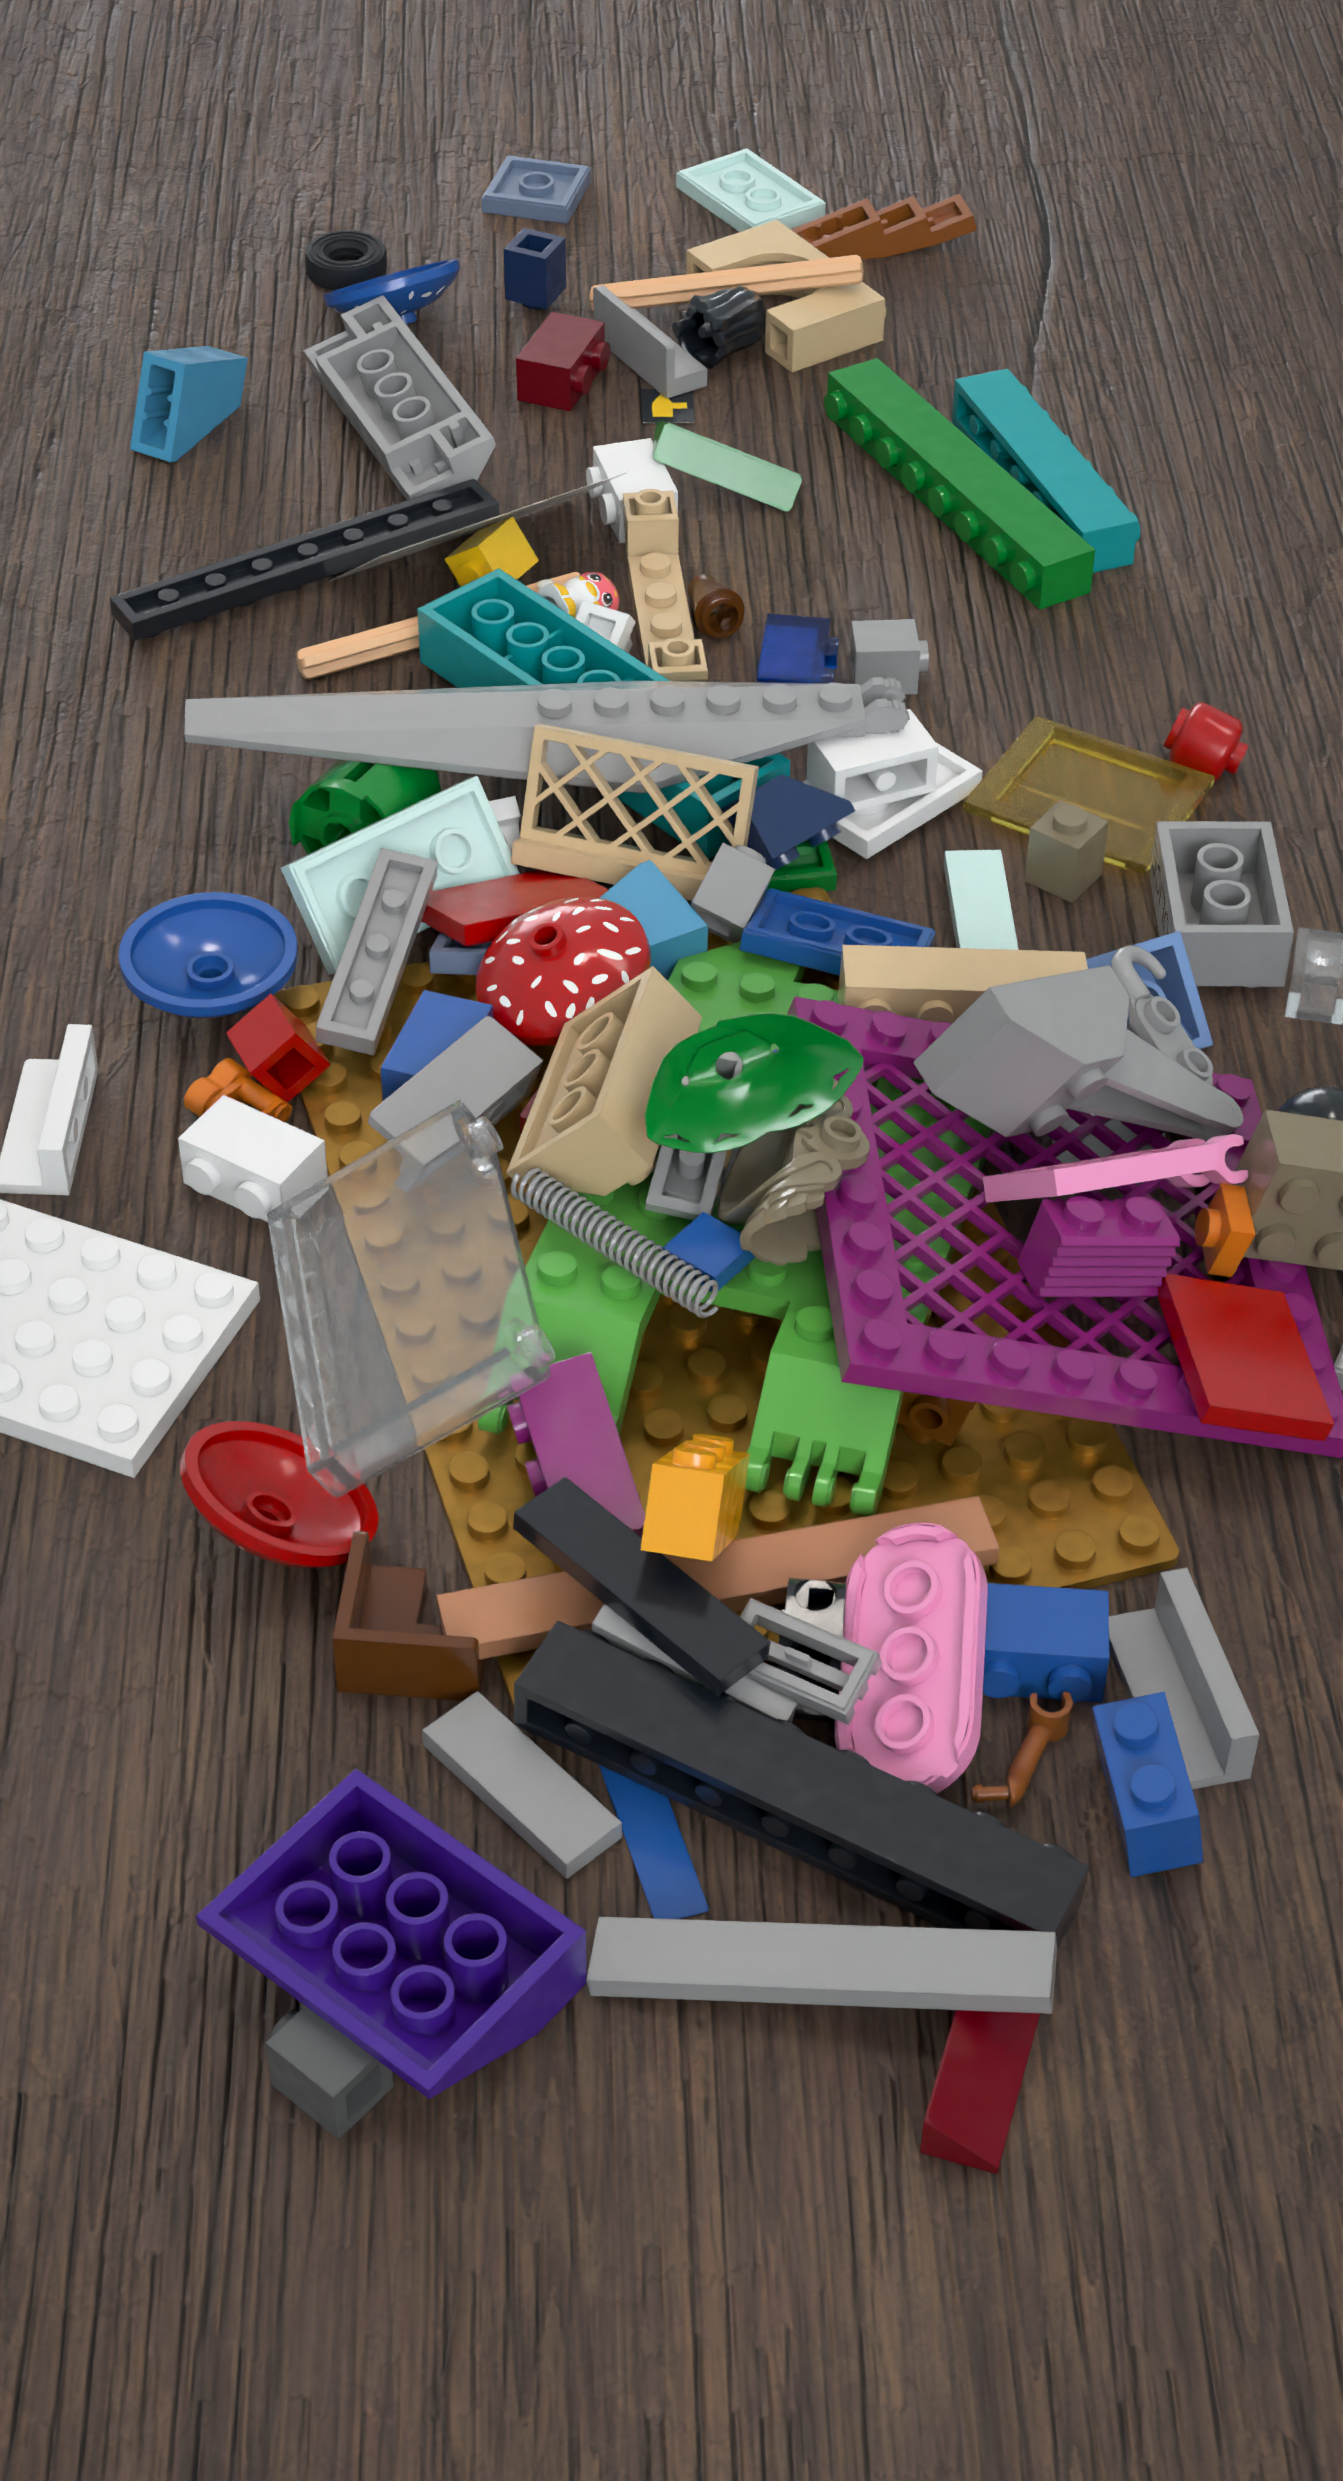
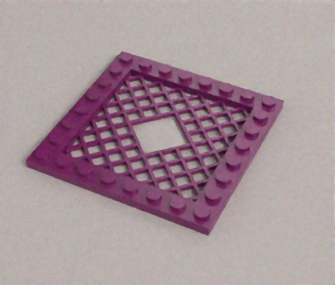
M794 996L787 1015L799 1017L847 1039L864 1057L860 1072L844 1095L852 1102L853 1114L851 1119L861 1127L862 1132L870 1143L868 1158L858 1168L842 1170L839 1183L835 1189L824 1192L823 1205L816 1208L841 1382L970 1402L977 1401L976 1403L1343 1458V1396L1305 1265L1243 1257L1234 1275L1229 1277L1230 1279L1225 1283L1284 1292L1334 1421V1426L1326 1441L1202 1424L1182 1367L1175 1366L1158 1352L1168 1342L1173 1346L1174 1343L1165 1318L1146 1304L1154 1297H1113L1122 1304L1113 1313H1109L1091 1297H1058L1049 1304L1042 1297H1036L1033 1290L1025 1285L1028 1281L1022 1270L1013 1275L989 1256L1003 1247L1019 1260L1024 1244L981 1210L990 1203H986L983 1177L986 1175L974 1167L973 1163L985 1157L1003 1173L1063 1164L1056 1157L1066 1150L1080 1161L1101 1158L1081 1142L1082 1139L1090 1134L1114 1151L1109 1156L1138 1152L1147 1144L1154 1149H1160L1172 1144L1161 1135L1166 1131L1118 1120L1137 1135L1127 1143L1104 1125L1112 1120L1111 1118L1098 1115L1092 1116L1089 1113L1066 1109L1069 1117L1080 1126L1070 1133L1062 1126L1047 1133L1056 1142L1046 1149L1025 1133L1005 1137L996 1132L986 1139L964 1122L965 1119L970 1117L968 1114L959 1109L953 1112L930 1095L932 1092L926 1082L917 1085L909 1078L923 1079L913 1062L952 1023L927 1021L900 1016L889 1011L878 1012L840 1005L828 1000L818 1001ZM849 1068L840 1074H836L833 1077V1079L839 1081V1078L842 1075H844L849 1070ZM1213 1073L1212 1086L1229 1095L1238 1104L1243 1114L1242 1125L1232 1134L1242 1136L1244 1144L1230 1147L1225 1154L1226 1166L1231 1171H1235L1262 1117V1113L1251 1079L1241 1078L1233 1074ZM884 1077L903 1092L904 1095L895 1101H891L871 1083ZM917 1103L937 1119L938 1122L925 1128L904 1110ZM870 1104L879 1111L872 1114ZM891 1120L913 1138L899 1145L878 1127ZM951 1130L971 1146L972 1149L960 1156L938 1137ZM1181 1135L1185 1139H1194L1189 1136ZM1009 1140L1031 1157V1159L1020 1166L997 1147ZM877 1147L881 1149L884 1153H886V1155L880 1159ZM925 1147L947 1165L934 1173L912 1154ZM899 1164L917 1178L920 1183L908 1190L885 1171ZM959 1174L981 1193L969 1201L946 1181ZM1167 1178L1145 1181L1139 1186L1133 1183L1114 1187L1125 1195L1120 1199L1123 1202L1135 1196L1151 1199L1152 1197L1149 1194L1160 1187L1183 1205L1174 1213L1170 1212L1163 1205L1161 1206L1180 1239L1195 1251L1185 1258L1176 1253L1175 1257H1171V1269L1167 1273L1211 1280L1194 1267L1205 1259L1203 1249L1196 1244L1195 1230L1183 1221L1192 1214L1198 1216L1202 1208H1208L1207 1203L1212 1200L1219 1185L1210 1181L1207 1185L1203 1186L1206 1189L1197 1196L1186 1188L1174 1186ZM1098 1190L1076 1193L1079 1196L1095 1198L1100 1202L1104 1198L1108 1199ZM933 1191L953 1207L955 1211L942 1218L920 1199ZM885 1192L895 1200L887 1204ZM907 1209L929 1228L916 1236L893 1217ZM968 1219L988 1235L990 1239L978 1247L958 1231L955 1226ZM942 1237L963 1254L964 1257L951 1265L928 1245ZM893 1238L902 1245V1247H900L896 1251L894 1249ZM915 1255L938 1275L924 1283L901 1265V1263ZM976 1265L1000 1285L987 1294L967 1278L964 1273ZM950 1284L974 1304L960 1313L939 1296L937 1292ZM901 1286L911 1293L904 1299ZM1012 1294L1036 1314L1023 1323L999 1304V1302ZM923 1303L947 1323L941 1328L928 1327L909 1312ZM1073 1304L1095 1321L1097 1325L1085 1333L1060 1312ZM986 1313L1006 1329L1009 1334L1004 1338L989 1336L972 1321ZM1131 1314H1134L1156 1331L1158 1335L1149 1342H1145L1125 1326L1122 1321ZM1045 1323H1048L1072 1342V1344L1066 1348L1051 1346L1035 1331ZM1110 1333L1131 1350L1133 1354L1128 1358L1114 1356L1096 1341L1105 1334Z

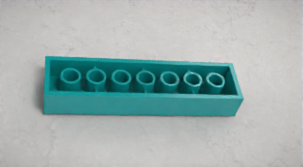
M499 568L417 609L420 662L457 688L615 681H669ZM780 753L744 763L759 766L756 788L781 774L790 777L791 760ZM718 774L704 784L719 808H722L739 798L742 778ZM688 781L661 788L660 791L669 802L691 785ZM624 791L618 796L620 801L645 818L659 809L649 793ZM695 791L672 807L691 835L714 820ZM663 814L652 822L682 843ZM718 825L696 840V843L708 860L716 856V849H719L722 843L730 846Z

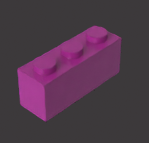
M588 1352L512 1376L520 1402L507 1405L518 1444L530 1441L533 1443L537 1459L525 1462V1466L535 1497L562 1478L567 1477L642 1538L645 1513L592 1353Z

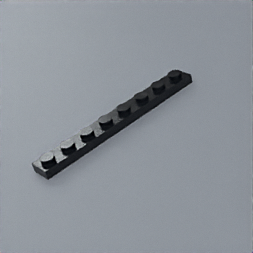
M471 479L110 597L112 616L134 641L141 638L154 637L163 631L190 622H199L211 615L235 607L248 606L256 600L283 591H293L301 585L328 576L341 575L346 570L361 566L382 555L499 516V502L475 479Z

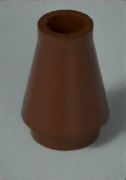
M708 574L696 576L688 586V595L692 600L694 618L698 629L707 636L725 638L734 634L743 622L745 612L743 600L736 592L718 583L712 576Z

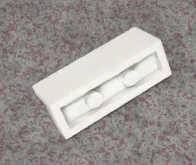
M67 1025L59 1060L28 1059L24 1062L0 1156V1193L70 1195L99 1070L92 1025Z

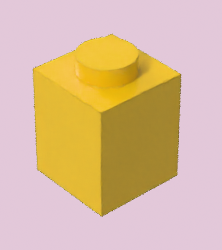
M513 516L479 529L445 558L446 563L461 587L498 568L517 580L539 561Z

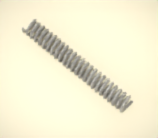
M540 1168L531 1169L525 1174L520 1182L518 1193L516 1185L520 1175L515 1173L511 1183V1192L515 1199L528 1205L529 1208L535 1209L544 1218L550 1219L558 1227L565 1229L570 1234L572 1233L574 1237L579 1238L583 1243H587L589 1247L595 1248L597 1252L618 1263L620 1267L641 1278L645 1283H649L651 1287L672 1298L674 1302L680 1303L682 1307L695 1313L697 1317L705 1318L719 1310L713 1306L709 1311L702 1312V1310L711 1305L718 1293V1283L716 1280L710 1281L708 1275L702 1276L700 1270L694 1271L692 1265H686V1261L679 1260L676 1255H671L669 1250H663L661 1245H655V1242L648 1240L647 1236H640L639 1231L632 1230V1227L629 1225L625 1226L621 1220L617 1221L615 1216H610L609 1212L602 1211L600 1206H595L592 1201H587L586 1197H580L578 1192H572L570 1187H565L564 1183L557 1182L556 1178L550 1177L546 1172L543 1173ZM536 1173L537 1176L530 1182L526 1194H523L528 1179ZM625 1251V1255L621 1257V1253ZM649 1264L648 1270L644 1271L645 1267ZM657 1269L656 1274L652 1276V1273ZM673 1278L671 1285L667 1286L668 1282ZM681 1283L679 1290L675 1291L676 1287ZM710 1286H713V1290L709 1298L701 1306H699L700 1301H702L708 1293ZM689 1288L687 1294L683 1296L684 1292Z

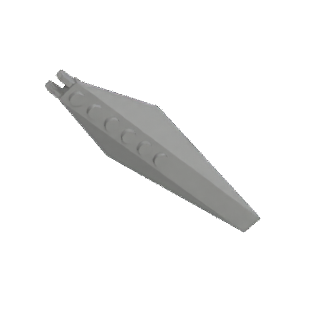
M872 677L862 686L860 684L615 681L186 699L184 735L185 742L527 780L534 726L539 723L738 763H747L829 737H865V734H885L887 731L891 733L894 731L899 732L900 729H904L910 717L909 712L906 711L905 702L902 703L906 697L901 682L896 681V678L890 679L889 677L888 679ZM548 740L546 762L560 780L578 767L580 762L567 744ZM583 747L589 757L599 751ZM609 752L594 763L612 790H616L635 776V773L621 754ZM638 758L644 768L654 762ZM663 763L649 773L659 789L687 781L676 765ZM693 769L698 777L707 775L709 773L707 771ZM585 770L565 784L597 788ZM640 781L626 790L628 792L648 793Z

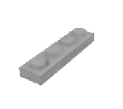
M381 848L317 1022L316 1042L374 1056L437 878L438 861Z

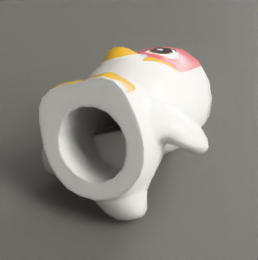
M586 572L568 580L563 585L555 583L550 579L540 580L537 583V588L539 589L537 594L576 618L583 600L616 611L619 607L618 591L612 581L602 573Z

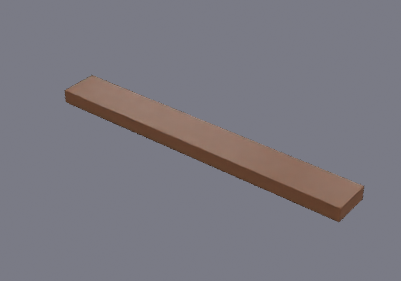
M979 1496L734 1540L713 1561L668 1554L662 1555L733 1612L744 1611L750 1598L768 1606L786 1603L789 1577L846 1583L848 1573L860 1554L862 1553L865 1557L872 1548L878 1545L875 1539L888 1530L905 1524L932 1523L943 1526L967 1543L969 1548L979 1558L982 1566L998 1563L1000 1547ZM565 1571L436 1595L437 1612L443 1635L476 1638L479 1642V1660L538 1649L557 1620L580 1631H591L592 1623L604 1604Z

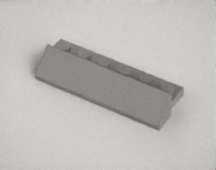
M384 295L342 314L341 318L346 331L304 350L309 367L406 500L471 479L478 480L496 446L494 437Z

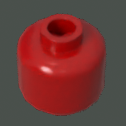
M1199 702L1193 705L1190 710L1181 708L1163 747L1170 750L1168 755L1169 762L1173 767L1206 783H1214L1221 777L1224 770L1233 775L1236 773L1249 745L1240 741L1243 725L1238 718L1207 703Z

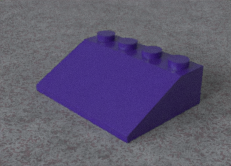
M356 1768L196 1915L198 1926L428 2099H431L537 2035L587 1983L586 1930Z

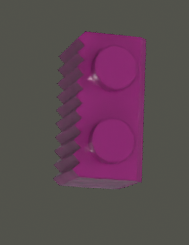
M1084 1196L1069 1197L1067 1201L1058 1197L1055 1201H1052L1045 1197L1031 1227L1018 1264L1036 1297H1157L1158 1287H1162V1277H1167V1267H1171V1257L1176 1256L1175 1247L1180 1246V1236L1160 1202L1152 1198L1135 1196L1128 1198L1125 1202L1118 1198L1113 1202L1104 1198L1100 1202L1095 1198L1091 1199Z

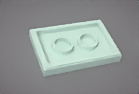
M747 148L676 173V187L739 232L775 220L792 229L825 216L826 202Z

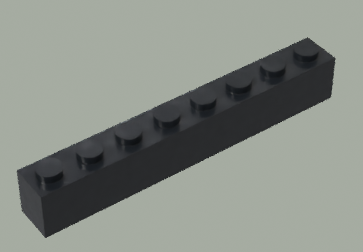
M557 1620L514 1683L515 1725L942 1928L1055 1932L1058 1950L1081 1906L1090 1866L1075 1860L1063 1848L1048 1843L1040 1844L1006 1828L1001 1821L992 1815L983 1812H971L939 1797L931 1788L920 1782L904 1781L872 1766L864 1757L853 1751L837 1750L805 1735L800 1728L782 1719L772 1720L740 1705L737 1700L725 1692L717 1697L710 1690L675 1675L670 1668L656 1660H643L612 1646L603 1636L593 1631H580Z

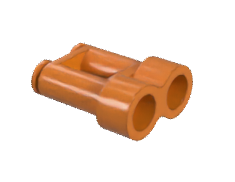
M225 1058L220 1061L208 1077H201L194 1081L184 1097L185 1108L198 1117H201L223 1095L240 1103L250 1104L259 1111L285 1123L290 1118L293 1110L292 1105L254 1081L248 1069L232 1058Z

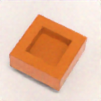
M1220 1183L1208 1208H1202L1197 1216L1195 1241L1203 1249L1208 1274L1232 1277L1256 1233L1245 1186Z

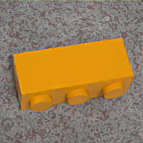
M693 1434L692 1441H684L652 1464L640 1550L713 1561L739 1535L750 1453L733 1451V1439L715 1435Z

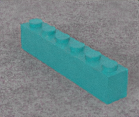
M1008 368L955 379L952 412L953 424L1095 549L1093 573L1133 564L1135 544L1140 538L1138 518L1117 497L1114 489L1108 486L1099 476L1091 462L1086 460L1076 449L1070 438L1064 435L1052 421L1048 412L1043 410L1034 400L1026 386L1022 385Z

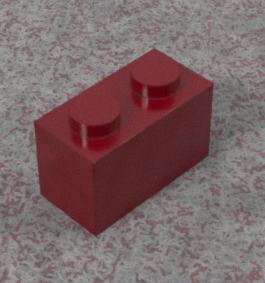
M551 311L516 357L517 401L571 412L581 396L588 394L592 381L600 371H604L608 365L610 344L605 342V322Z

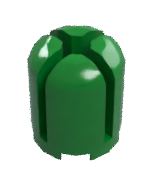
M338 760L293 803L288 822L292 843L295 846L301 842L307 855L435 795L442 791L438 772L430 769Z

